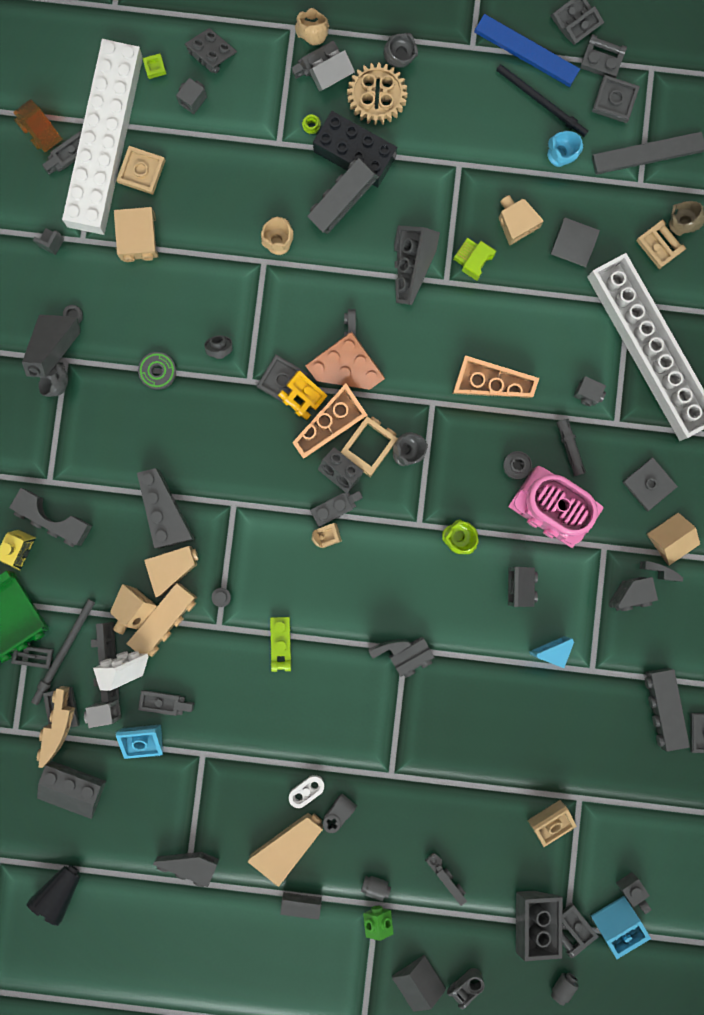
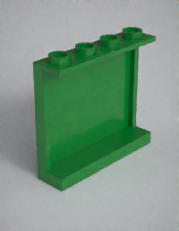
M5 571L0 575L1 663L12 658L11 654L14 651L20 652L29 646L27 643L44 637V632L49 630L13 571Z

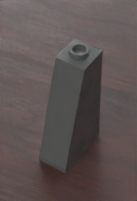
M39 315L22 360L27 377H47L81 331L77 317Z

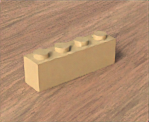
M176 583L127 642V645L134 651H139V654L147 653L148 657H153L159 650L157 647L161 641L165 642L172 634L170 630L174 626L178 627L184 620L183 614L186 611L190 612L196 605L194 601L197 597L182 584Z

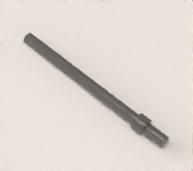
M88 599L46 676L39 682L38 690L31 701L33 704L38 705L43 697V693L48 692L53 677L93 608L95 601Z

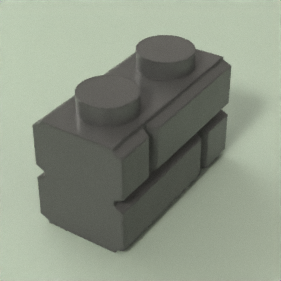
M423 637L411 642L410 647L398 654L393 655L392 653L389 655L400 677L405 676L407 678L416 673L414 669L419 666L425 668L433 663L431 660L435 657Z

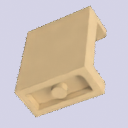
M153 208L114 210L118 257L124 262H134L135 259L150 261L153 258H157L158 252L156 251L154 228L156 216Z

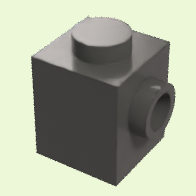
M189 78L186 83L181 84L176 97L179 105L195 114L207 98L202 83Z
M585 376L580 380L573 397L581 400V403L586 406H595L603 401L606 392H604L606 385Z

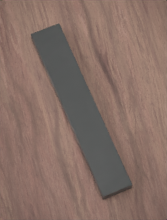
M702 132L593 154L592 161L595 173L597 175L704 152V138Z

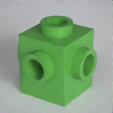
M373 906L371 910L363 913L366 938L381 941L393 935L391 910L384 909L382 906Z

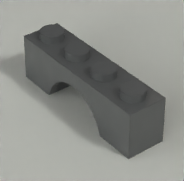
M20 488L9 507L15 511L13 513L15 516L21 519L25 517L30 519V524L40 529L41 527L48 529L47 533L55 538L58 536L64 538L63 542L71 547L75 545L82 546L92 528V525L75 516H70L61 522L51 521L44 513L43 498L24 488Z

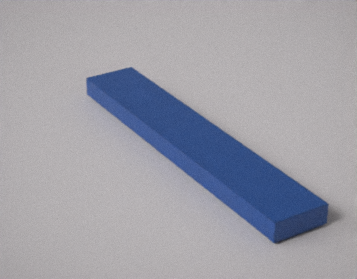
M486 14L483 15L475 28L474 33L568 87L571 86L580 71V68Z

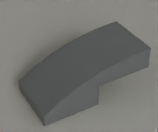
M640 561V569L658 571V579L683 582L681 575L666 566L654 562Z

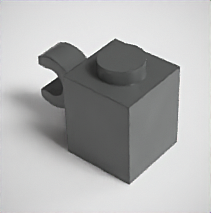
M632 872L616 882L633 907L638 905L644 914L651 911L650 906L645 901L650 895Z

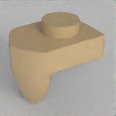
M336 523L316 529L312 533L311 540L320 548H326L342 542Z

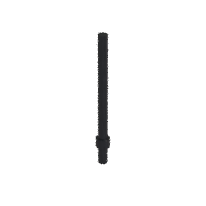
M500 64L496 70L498 73L566 123V127L570 130H575L583 137L587 135L589 131L580 125L576 118L568 116Z

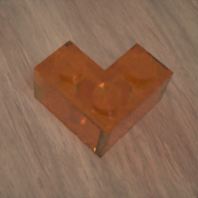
M31 99L13 112L17 117L14 119L25 134L27 132L30 133L33 137L30 141L37 150L41 148L44 152H47L63 140L41 109Z

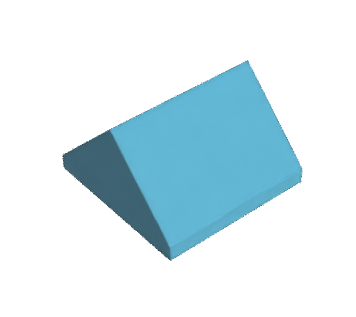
M563 636L529 652L530 655L565 668L574 641L572 638Z
M161 725L122 728L116 732V738L124 759L163 755Z

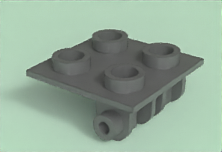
M210 28L185 43L189 54L196 58L198 62H201L203 66L206 65V68L215 74L220 70L218 66L220 63L237 53L233 47Z

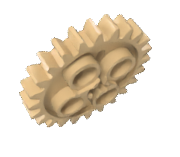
M379 62L377 67H374L371 63L370 69L364 65L363 72L357 70V76L352 75V82L348 83L350 89H347L348 103H351V110L355 109V116L360 114L361 121L366 117L367 124L374 120V125H376L377 121L380 120L382 125H384L385 119L391 122L392 116L398 118V112H403L402 106H406L405 99H407L408 95L406 92L407 85H403L405 82L404 78L399 79L400 72L394 74V67L388 70V64L381 68ZM376 79H380L378 109H375ZM365 83H371L373 85L366 86ZM384 84H390L391 86H390V87H385V86H383V85H384ZM368 100V101H370V102H372V103H370V104H365V103H363V102ZM383 102H389L390 104H389V105H383L382 103H383Z

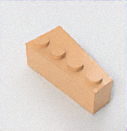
M465 356L452 394L532 398L534 397L539 378Z
M346 383L292 442L303 459L367 416Z

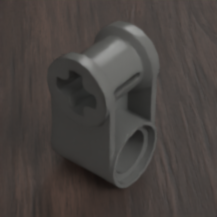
M341 793L324 816V829L328 833L337 832L353 814L357 805ZM328 819L331 820V821H332L333 819H336V820H335V824H336V825L332 824L331 826H329V825H328V823H329Z
M471 968L448 988L447 994L458 1002L460 1009L466 1008L484 990L482 973L476 968ZM473 979L479 980V982L476 984L470 983V981Z

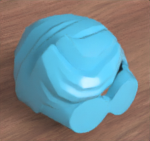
M563 131L551 137L548 142L549 150L547 156L549 161L556 167H562L574 162L583 149L581 136L573 131Z

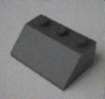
M51 761L45 765L38 783L37 799L92 819L106 781Z
M538 891L516 892V953L524 961L562 959L563 897Z

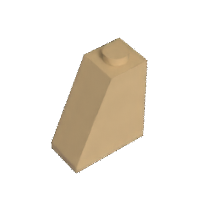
M187 546L144 560L155 597L163 596L197 566L196 560H199L196 549H193L192 546Z

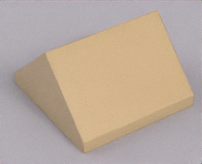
M676 513L646 534L668 566L700 545L696 527L679 513Z
M561 800L527 820L543 847L577 827L568 808Z

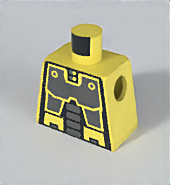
M21 530L8 532L0 545V562L21 571L36 537Z

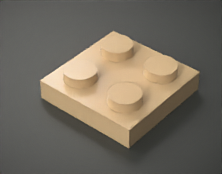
M129 146L116 181L119 184L153 195L166 160L162 156Z

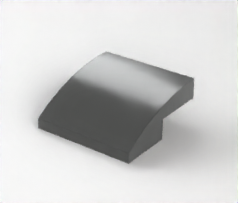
M570 0L550 15L557 27L573 45L604 23L596 7L591 8L587 0Z
M564 217L550 254L586 267L600 230Z
M407 639L391 640L369 648L368 651L374 659L389 649L393 655H396L410 647L411 644Z

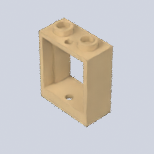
M367 416L341 453L371 478L398 438L395 437L397 434L390 428L384 429L381 427L379 420L374 417L370 419ZM367 425L390 440L372 467L349 451Z

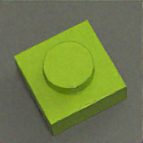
M160 53L142 58L149 79L166 75Z

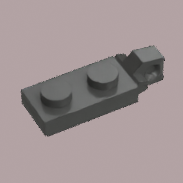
M334 40L298 60V64L292 67L294 77L296 79L303 75L312 77L309 71L313 68L312 63L321 58L323 61L330 59V53L339 50Z
M81 131L50 152L49 160L42 164L49 175L56 170H64L75 162Z
M360 491L352 495L349 492L342 493L310 511L318 527H321L352 511L356 507L355 502L363 497Z
M141 690L138 710L177 716L183 715V711H194L195 703L186 702L185 697L181 695Z
M433 852L425 861L460 906L464 905L467 902L464 898L466 892L459 883L456 886L453 884L451 879L454 877L447 868L442 869V859Z

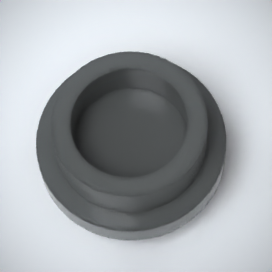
M218 588L212 593V602L217 607H225L231 601V594L225 588Z

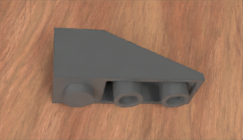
M203 852L158 856L153 865L157 866V869L162 872L169 871L174 873L179 879H189L198 887H208L219 859Z

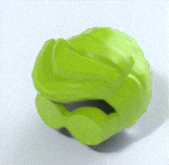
M459 519L452 525L447 526L442 533L444 543L454 553L471 554L477 548L478 532L468 522Z

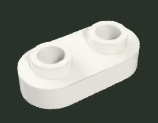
M312 775L293 788L289 794L290 804L295 808H302L319 796L324 790L323 779L318 775ZM312 782H317V783H318V787H317V788H313V787L311 786V783H312ZM300 793L303 797L302 799H297L295 795Z

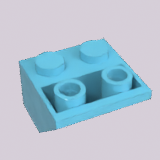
M625 896L591 915L616 959L651 939Z

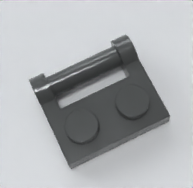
M592 34L580 68L601 76L607 75L616 78L627 46L612 44L598 39L596 35ZM596 46L618 54L617 58L593 50V47Z
M573 903L562 911V923L577 941L575 945H572L562 932V945L566 948V953L569 957L574 958L599 936Z

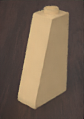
M305 814L249 856L248 863L279 887L323 830L322 820L315 814Z

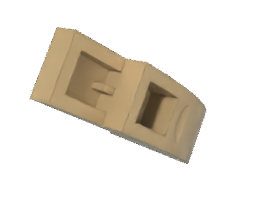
M61 686L53 693L52 702L54 703V710L50 714V722L52 724L45 726L39 735V741H42L41 749L37 753L39 768H43L54 758L70 730L75 707L67 706L70 687Z

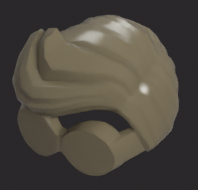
M685 201L673 205L669 228L676 235L681 236L684 233L695 232L704 225V207L701 203Z

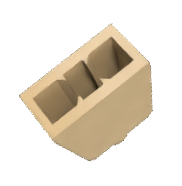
M508 195L500 201L504 210L499 215V221L509 245L539 229L544 222L525 199L514 203L511 196Z
M122 584L110 611L111 615L118 620L113 630L123 635L127 627L139 629L157 605L137 588Z

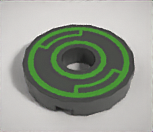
M149 353L139 363V378L150 389H166L176 379V364L165 353ZM157 366L162 367L161 375L154 376L153 369Z

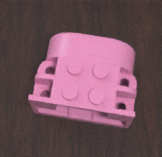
M541 466L531 470L508 506L526 518L529 525L534 528L540 527L544 530L543 534L552 539L553 537L557 538L570 548L579 543L585 534L589 532L604 508L587 491L567 478L555 475ZM560 500H562L565 503L564 511L560 510L558 507V502Z

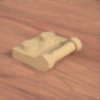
M661 220L636 240L658 269H661L686 250V247L681 245L665 226L666 222L664 220ZM657 231H660L662 233V235L666 238L669 244L673 247L674 251H672L669 248V246L665 243V241L661 238Z

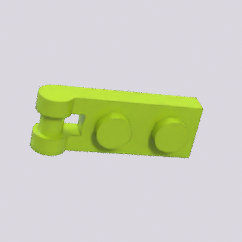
M271 617V671H291L290 617ZM278 656H285V662H278Z

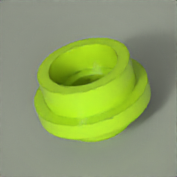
M312 114L307 115L302 122L304 131L308 134L317 133L321 127L320 119ZM310 123L315 124L314 127H309L308 125Z

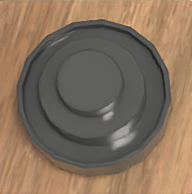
M214 336L208 339L204 345L206 354L217 359H222L233 351L231 339L225 336Z
M515 451L505 457L503 469L509 478L519 480L525 478L530 473L532 462L526 453Z

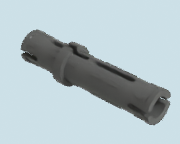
M569 419L556 422L562 438L560 440L566 449L574 476L586 473L576 445L575 434L573 435Z

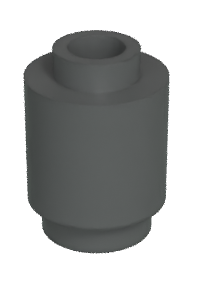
M365 876L361 892L365 893V896L383 902L384 898L388 899L391 887L388 886V881L374 876Z
M562 973L552 988V998L563 1006L569 1003L579 988L577 978L571 973Z

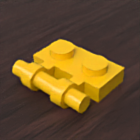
M297 371L286 384L291 389L289 394L284 390H281L278 394L286 406L289 405L299 417L302 416L305 420L311 416L306 411L310 406L313 410H316L328 396L301 371ZM296 395L304 401L301 405L294 400Z

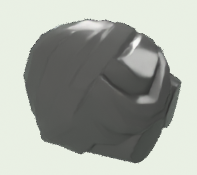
M411 33L396 34L389 37L383 54L388 64L403 68L418 56V49Z
M58 362L46 378L40 377L39 391L43 396H59L65 392L68 386V375L63 363Z
M406 432L393 445V458L400 466L418 463L425 458L428 444L421 435Z

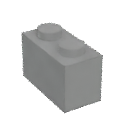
M336 50L329 54L330 59L323 61L321 58L312 63L313 68L309 71L319 91L355 73L345 50L341 53L339 50Z
M119 699L95 703L85 708L86 711L84 712L85 723H88V728L113 724L121 719Z

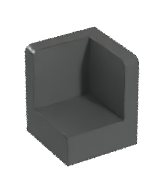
M46 228L41 238L34 237L33 241L40 248L56 255L64 238L58 231L54 230L52 232Z

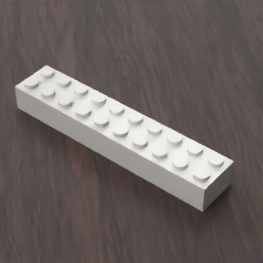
M106 39L101 41L62 218L68 228L105 235L143 60L140 47Z
M627 253L593 270L587 277L679 441L703 430L704 389Z

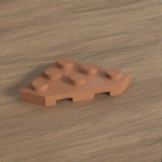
M352 331L306 364L307 369L316 381L337 385H345L346 383L350 387L370 390L385 379L383 373Z

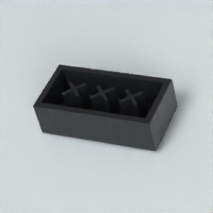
M331 111L313 141V150L316 154L347 171L349 164L353 160L358 158L364 160L379 176L372 184L377 188L397 155L396 146L334 111Z

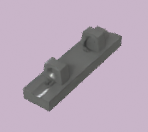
M114 622L96 624L97 639L91 640V647H98L99 665L103 660L116 658ZM94 678V686H98L97 679ZM119 687L111 691L101 690L102 702L119 699Z

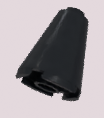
M69 865V867L64 866L29 899L26 904L27 907L37 916L45 917L44 920L46 922L59 926L79 882L80 875L78 873L80 871L72 865Z

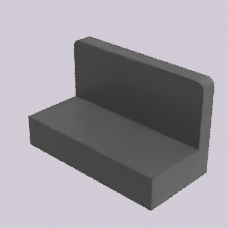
M283 892L280 915L319 920L322 897Z

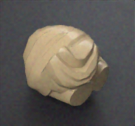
M310 8L307 12H300L295 25L298 38L304 39L310 45L322 44L328 35V19L314 8ZM305 18H308L310 20L317 18L318 20L315 22H311L305 20Z
M277 216L266 222L261 231L262 245L275 255L287 253L293 240V229L288 220Z

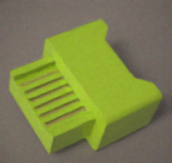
M467 238L453 260L463 266L462 272L478 281L482 273L481 268L486 261L493 259L496 250L482 241L476 244Z

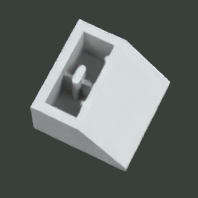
M126 651L117 654L115 659L110 658L101 661L99 666L93 668L99 689L111 691L143 676L148 654H139V651L128 654Z

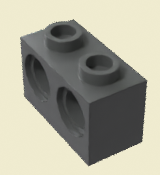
M333 448L322 459L318 471L346 493L356 485L364 472L336 448Z

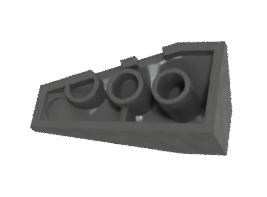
M398 226L394 243V251H397L395 268L398 269V278L395 280L396 303L413 304L436 253L440 232L425 227Z

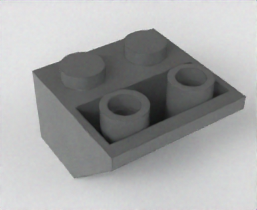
M638 577L622 581L608 603L609 607L616 608V611L632 610L634 605L635 607L651 606L653 601L658 600L653 577Z

